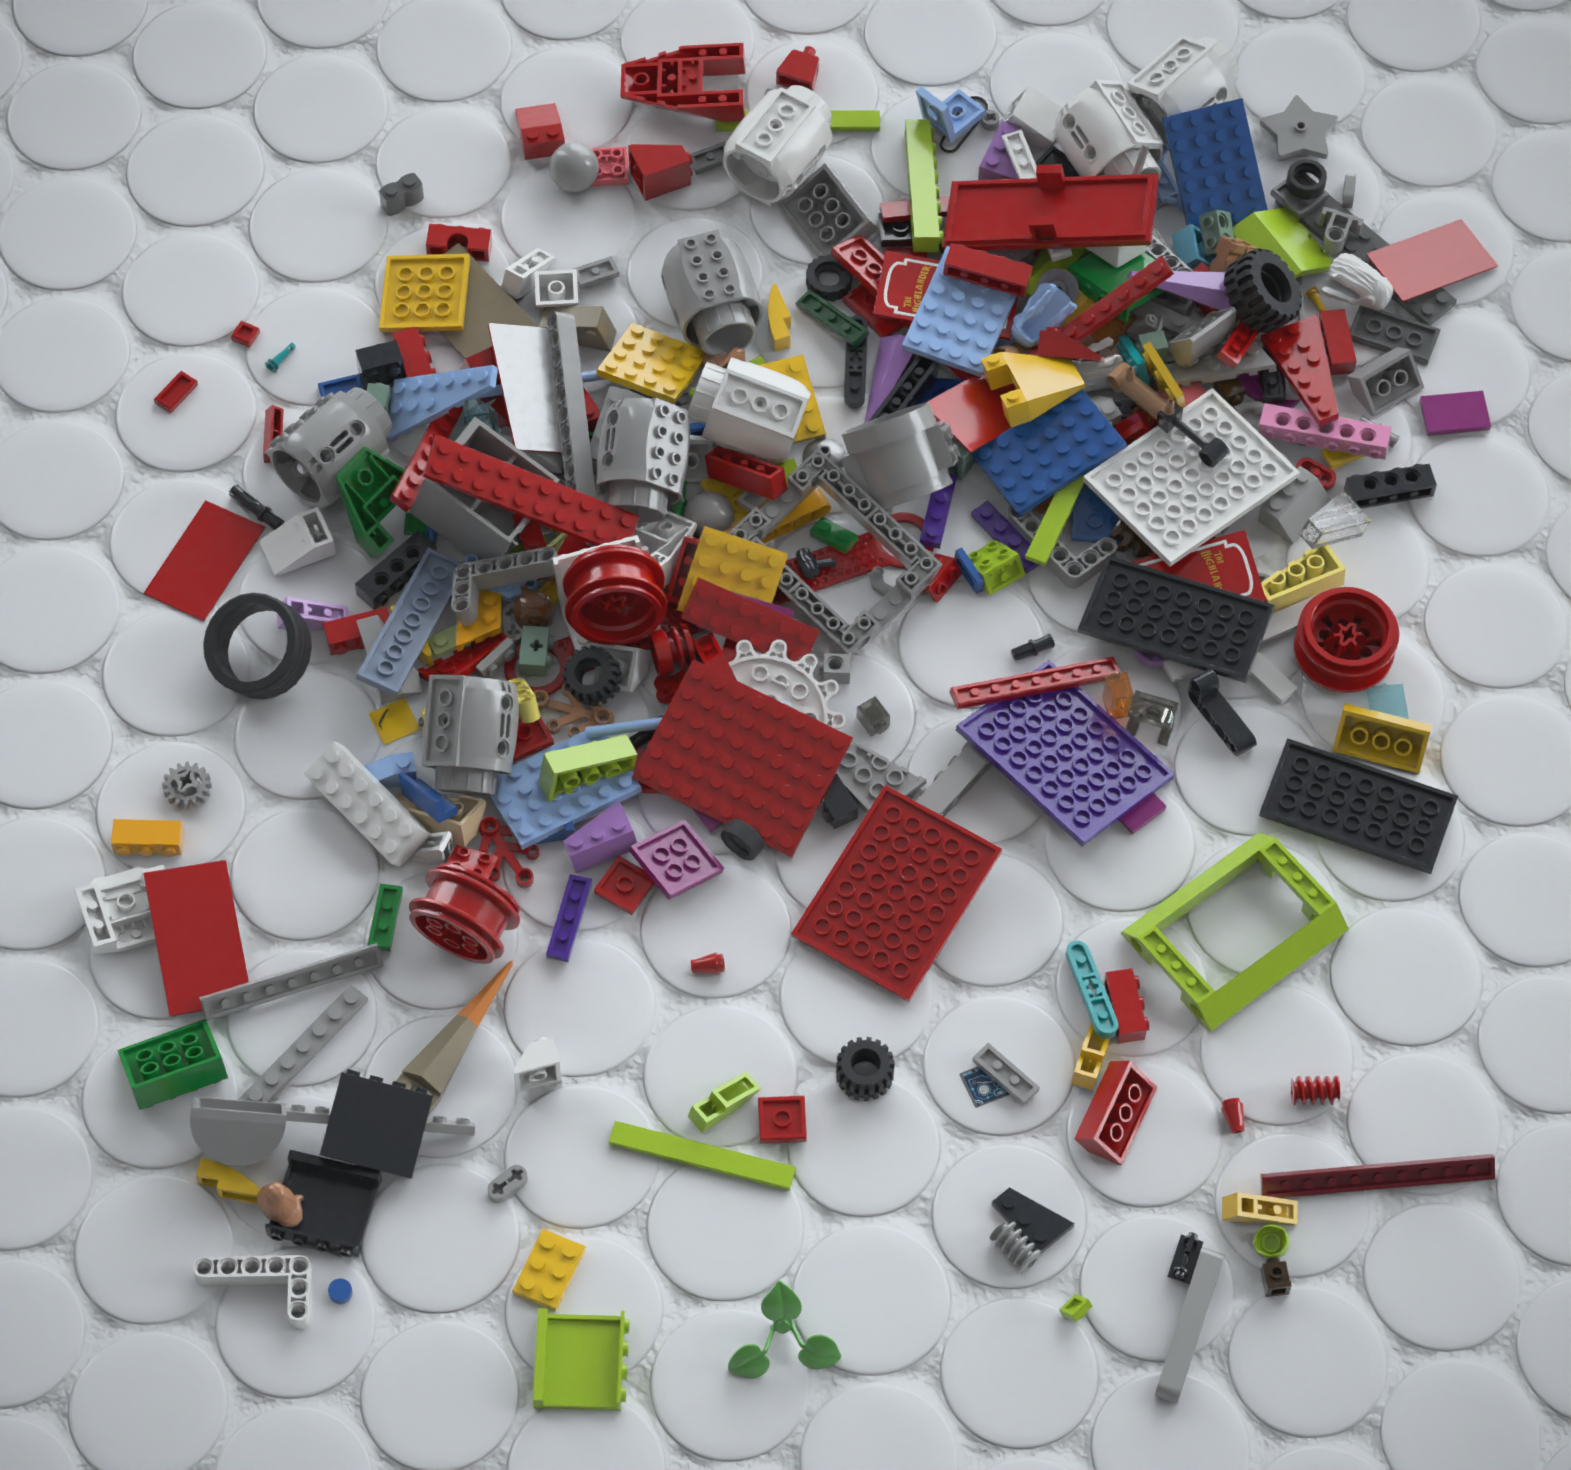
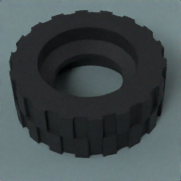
M821 255L809 263L808 269H806L807 290H812L827 302H835V300H841L851 289L852 274L832 255ZM824 271H833L838 274L839 281L835 285H823L819 281V275Z

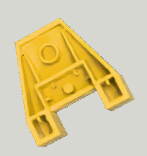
M1007 352L991 354L981 359L984 376L991 390L1014 383L1017 389L1000 395L1004 415L1011 427L1032 421L1085 388V383L1071 359Z

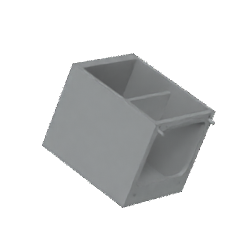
M476 417L473 418L455 441L556 483L560 480ZM427 478L424 479L410 510L412 515L466 555L475 554L478 560L510 554L511 550L519 544L517 534H520L530 521V519L524 517L514 530L512 515H515V513Z

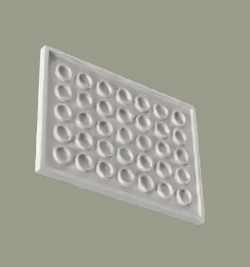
M1213 388L1183 408L1181 421L1207 442L1216 437L1227 445L1229 449L1228 455L1215 467L1210 468L1201 461L1198 452L1202 448L1176 427L1166 433L1156 426L1083 477V482L1169 567L1299 477L1300 473Z

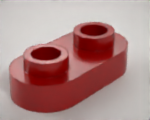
M1302 458L1297 462L1296 469L1302 466L1319 479L1325 490H1330L1335 486L1337 477L1332 469L1311 458Z

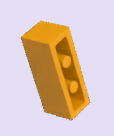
M113 819L111 837L113 853L121 856L129 854H140L142 856L154 854L166 857L182 855L184 836L182 821Z

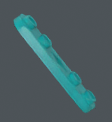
M1081 941L1070 942L1065 953L1066 959L1096 1034L1102 1038L1114 1037L1118 1029V1021L1089 947ZM1089 984L1092 987V989H1096L1095 997L1092 990L1088 989Z

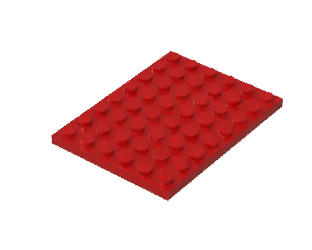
M693 659L631 778L724 825H727L732 819L741 820L759 833L766 846L793 858L853 741V737Z
M885 785L795 926L791 936L910 1002L1003 852L1002 848Z

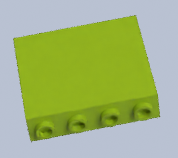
M538 1308L533 1388L534 1408L621 1411V1402H626V1388H622V1379H627V1365H623V1356H628L629 1345L628 1342H624V1334H629L630 1320L625 1319V1311H621V1316L548 1314L547 1308Z

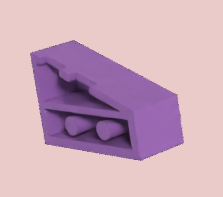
M1002 120L979 166L978 180L1018 179L1003 143L1002 136L1021 130L1020 126Z
M618 801L563 842L575 872L579 873L616 858L618 855L621 856L628 853L630 846L636 844L637 840L621 803Z

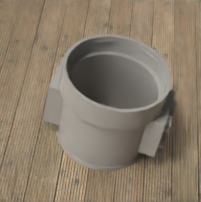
M929 402L884 415L841 433L848 452L841 458L846 474L883 509L920 498L953 483L952 478L949 476L948 468L957 463L960 453L957 445L952 444L950 437L953 436L949 423L945 424L944 420L936 422Z

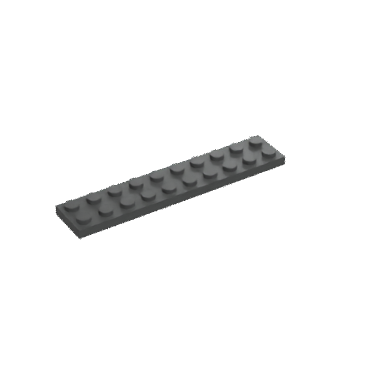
M1330 195L1326 201L1299 220L1321 241L1324 240L1325 230L1328 226L1325 223L1323 226L1319 225L1324 207L1353 215ZM1275 199V202H1276L1279 206H1281L1282 208H1284V206H1282V205ZM1363 223L1359 238L1355 237V233L1349 232L1345 245L1338 255L1344 253L1353 254L1379 273L1366 254L1390 244ZM1443 288L1402 302L1394 291L1391 298L1415 319L1427 325H1432L1455 306L1457 301Z

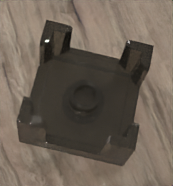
M1136 690L1127 717H1129L1126 730L1133 736H1136L1140 722L1161 728L1157 743L1168 746L1175 725L1179 703Z

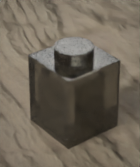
M876 696L857 706L856 718L871 737L877 733L882 734L890 726V715Z

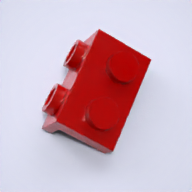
M935 553L934 557L942 563V567L922 592L929 593L933 601L938 603L962 575V572L955 558Z

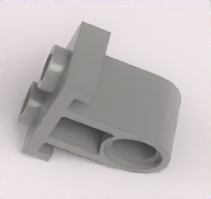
M1324 207L1319 222L1320 226H1323L1324 223L1328 224L1325 230L1323 249L1329 254L1340 253L1349 232L1355 233V237L1359 238L1364 219L1339 212L1336 209Z

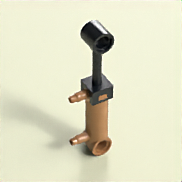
M1120 363L1106 376L1108 385L1114 391L1123 392L1156 419V425L1163 431L1168 433L1176 427L1202 448L1198 455L1206 466L1213 468L1228 455L1229 449L1221 439L1215 437L1208 442L1181 421L1183 408L1176 404L1173 399L1167 401L1136 376L1134 368L1127 363Z

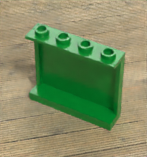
M1092 252L1068 265L1067 271L1076 278L1079 290L1096 303L1130 279L1128 278L1130 271H1141L1155 259L1143 252L1116 268ZM1154 288L1116 317L1127 323L1129 311L1165 291Z

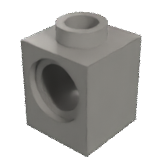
M824 653V661L819 662V675H823V682L831 679L835 680L838 684H850L851 654ZM832 667H837V668H839V669L833 670V669H831V668H832Z

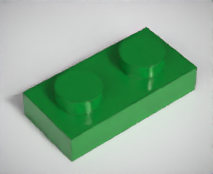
M823 516L810 529L811 537L844 554L858 541L857 534Z

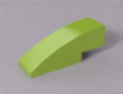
M744 1072L712 1090L709 1097L692 1105L688 1118L703 1133L735 1112L758 1093L761 1088L747 1072Z

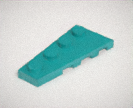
M1127 335L1119 336V344L1116 345L1118 355L1122 357L1125 363L1133 367L1136 376L1150 387L1145 361Z

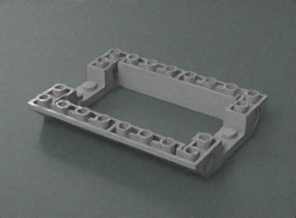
M817 448L787 477L788 490L775 500L770 499L760 510L755 507L728 534L766 546L761 540L820 486L897 558L908 571H904L896 578V585L868 612L864 609L850 626L786 564L784 565L777 587L847 654H852L864 648L926 589L942 567V563L826 454Z

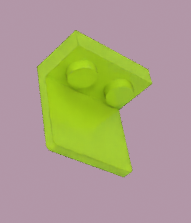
M997 540L990 541L986 546L968 554V557L983 577L984 590L989 596L1025 576L1019 554Z

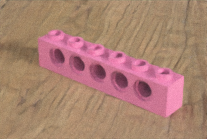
M1264 403L1259 423V433L1266 439H1277L1287 443L1304 444L1309 447L1326 448L1330 451H1341L1351 455H1363L1373 459L1386 460L1392 429L1390 426L1342 417L1319 426L1309 411Z

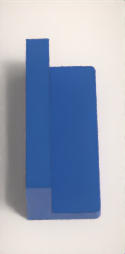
M404 772L398 774L402 795L438 823L458 814L456 805L420 778L413 780Z

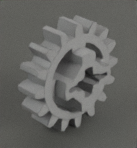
M186 761L183 767L180 763H177L176 770L169 768L170 775H164L165 782H162L164 796L165 798L168 797L170 804L175 802L176 808L183 804L185 809H188L190 804L196 808L198 801L205 803L204 796H210L209 789L212 788L209 773H206L205 767L199 769L198 763L190 766L189 762ZM197 777L202 781V784L199 783ZM172 787H175L177 794L173 791Z

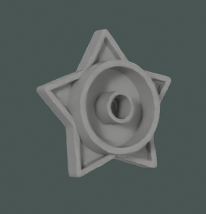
M1295 95L1284 112L1262 117L1260 125L1275 138L1278 160L1292 156L1307 157L1310 155L1327 159L1326 136L1336 125L1338 116L1315 112L1298 95Z

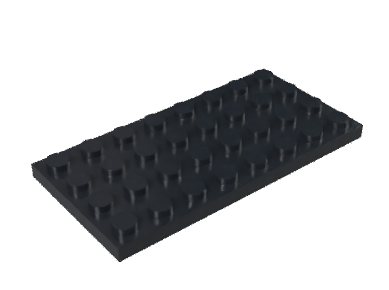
M1108 555L1078 626V633L1203 671L1212 669L1216 675L1246 683L1275 605Z
M1287 738L1259 816L1431 874L1458 795Z

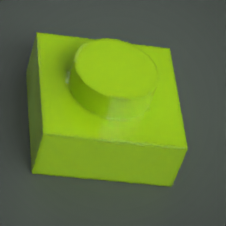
M1074 1294L1059 1311L1063 1317L1077 1322L1093 1306L1089 1299Z

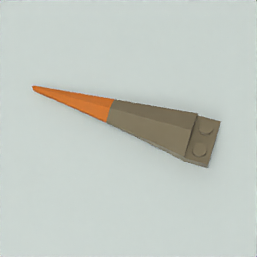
M512 960L402 1070V1074L396 1080V1082L406 1084L405 1089L415 1091V1087L429 1090L428 1094L433 1095L428 1116L442 1099L478 1026L513 966Z

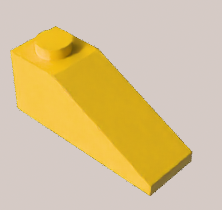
M1236 1192L1222 1197V1220L1251 1224L1297 1225V1201Z

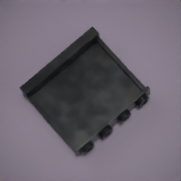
M347 1069L346 1073L341 1072L319 1155L412 1179L433 1095L428 1094L429 1090L415 1087V1091L405 1089L406 1084L393 1081L392 1085L383 1083L384 1078L370 1075L369 1079L360 1077L361 1072Z
M290 1150L287 1157L289 1164L282 1185L290 1189L294 1195H302L304 1197L300 1201L302 1220L294 1227H284L278 1222L270 1220L269 1224H265L267 1236L276 1241L289 1240L297 1246H314L322 1252L331 1250L338 1252L339 1255L344 1257H351V1255L358 1257L382 1183L381 1171Z

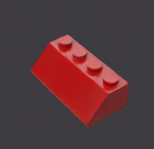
M1110 1061L1074 1140L1087 1152L1117 1165H1122L1157 1090V1086L1131 1061Z

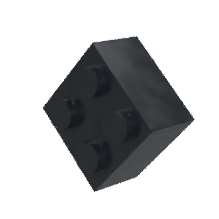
M397 340L355 350L358 373L365 391H367L368 383H382L389 385L391 388L394 385L395 379L406 378L404 362Z

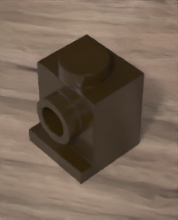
M1279 1258L1267 1259L1266 1263L1262 1264L1260 1270L1265 1297L1289 1295L1292 1284L1289 1279L1286 1261H1280Z

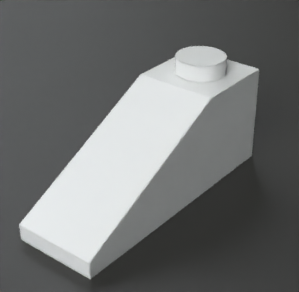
M539 248L535 249L506 268L501 288L510 297L519 299L535 285V272L546 271L555 260V257Z

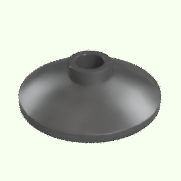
M1051 269L1045 272L1037 283L1036 291L1040 284L1051 283L1060 286L1061 291L1070 297L1072 303L1078 297L1079 286L1077 280L1067 270Z
M815 439L804 449L803 462L819 448L822 452H827L826 455L840 469L843 467L841 458L845 455V450L840 443L833 439Z

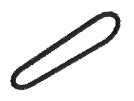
M978 96L970 97L981 100L985 104V109L988 110V103L985 99ZM980 121L970 128L953 150H947L943 147L942 144L946 138L943 135L939 143L941 150L946 153L956 152Z

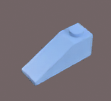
M413 752L389 755L365 765L386 789L400 787L398 774L404 772L413 780L417 779Z

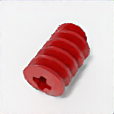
M1297 1076L1295 1082L1293 1078L1291 1079V1099L1293 1105L1297 1104L1298 1099H1301L1302 1105H1306L1307 1099H1310L1312 1105H1315L1316 1099L1320 1100L1321 1105H1324L1326 1098L1329 1099L1330 1105L1334 1104L1335 1098H1338V1101H1340V1079L1338 1076H1334L1332 1082L1329 1076H1324L1323 1081L1320 1076H1315L1313 1081L1310 1076H1306L1304 1082L1301 1076Z

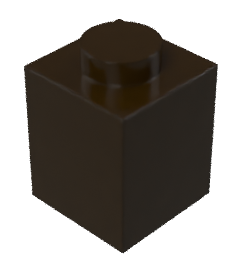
M1237 377L1213 382L1212 388L1230 406L1238 405L1244 400L1246 389Z

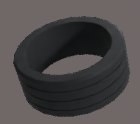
M247 593L228 600L218 608L206 628L203 650L208 670L215 680L224 687L243 696L263 700L275 698L286 693L298 683L310 662L312 643L307 623L293 607L267 594ZM263 611L276 612L284 622L287 631V646L282 661L273 672L260 680L240 681L232 671L229 663L228 649L233 632L248 616Z

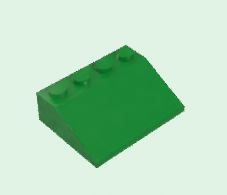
M206 1019L117 1050L139 1110L228 1079L221 1054Z

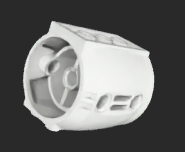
M1181 35L1127 82V89L1169 151L1162 118L1234 100L1236 94L1235 82L1239 76V68L1231 52L1219 41L1210 37H1204L1196 41Z
M1095 80L1089 88L1075 95L1062 107L1056 117L1055 128L1052 132L1068 160L1080 176L1132 175L1141 146L1145 144L1150 146L1141 174H1158L1160 180L1162 171L1158 164L1163 155L1162 145L1164 143L1122 81Z
M794 85L790 86L787 90L780 87L779 89L767 92L761 101L743 118L725 144L723 165L728 176L735 183V188L768 206H771L773 202L788 198L810 175L832 142V133L829 127L832 121V114L828 105L815 92L803 86Z
M732 357L727 369L712 363H706L688 409V418L705 425L702 438L710 440L723 448L731 449L772 464L785 463L811 393L802 383L791 377Z

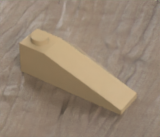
M398 792L394 796L430 833L449 831L452 834L453 844L466 847L478 834L486 807V800L469 795L447 798V794H441L457 806L458 814L438 823L403 796L402 792Z

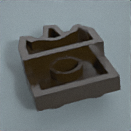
M1121 518L1109 535V538L1113 540H1120L1117 551L1124 553L1131 548L1135 558L1146 556L1152 550Z

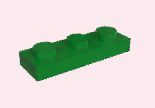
M380 883L367 943L368 946L377 943L379 950L391 951L403 886Z

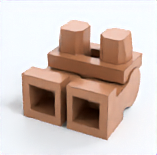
M1221 236L1214 251L1217 256L1210 263V272H1226V269L1232 262L1251 250L1257 249V247L1243 239Z

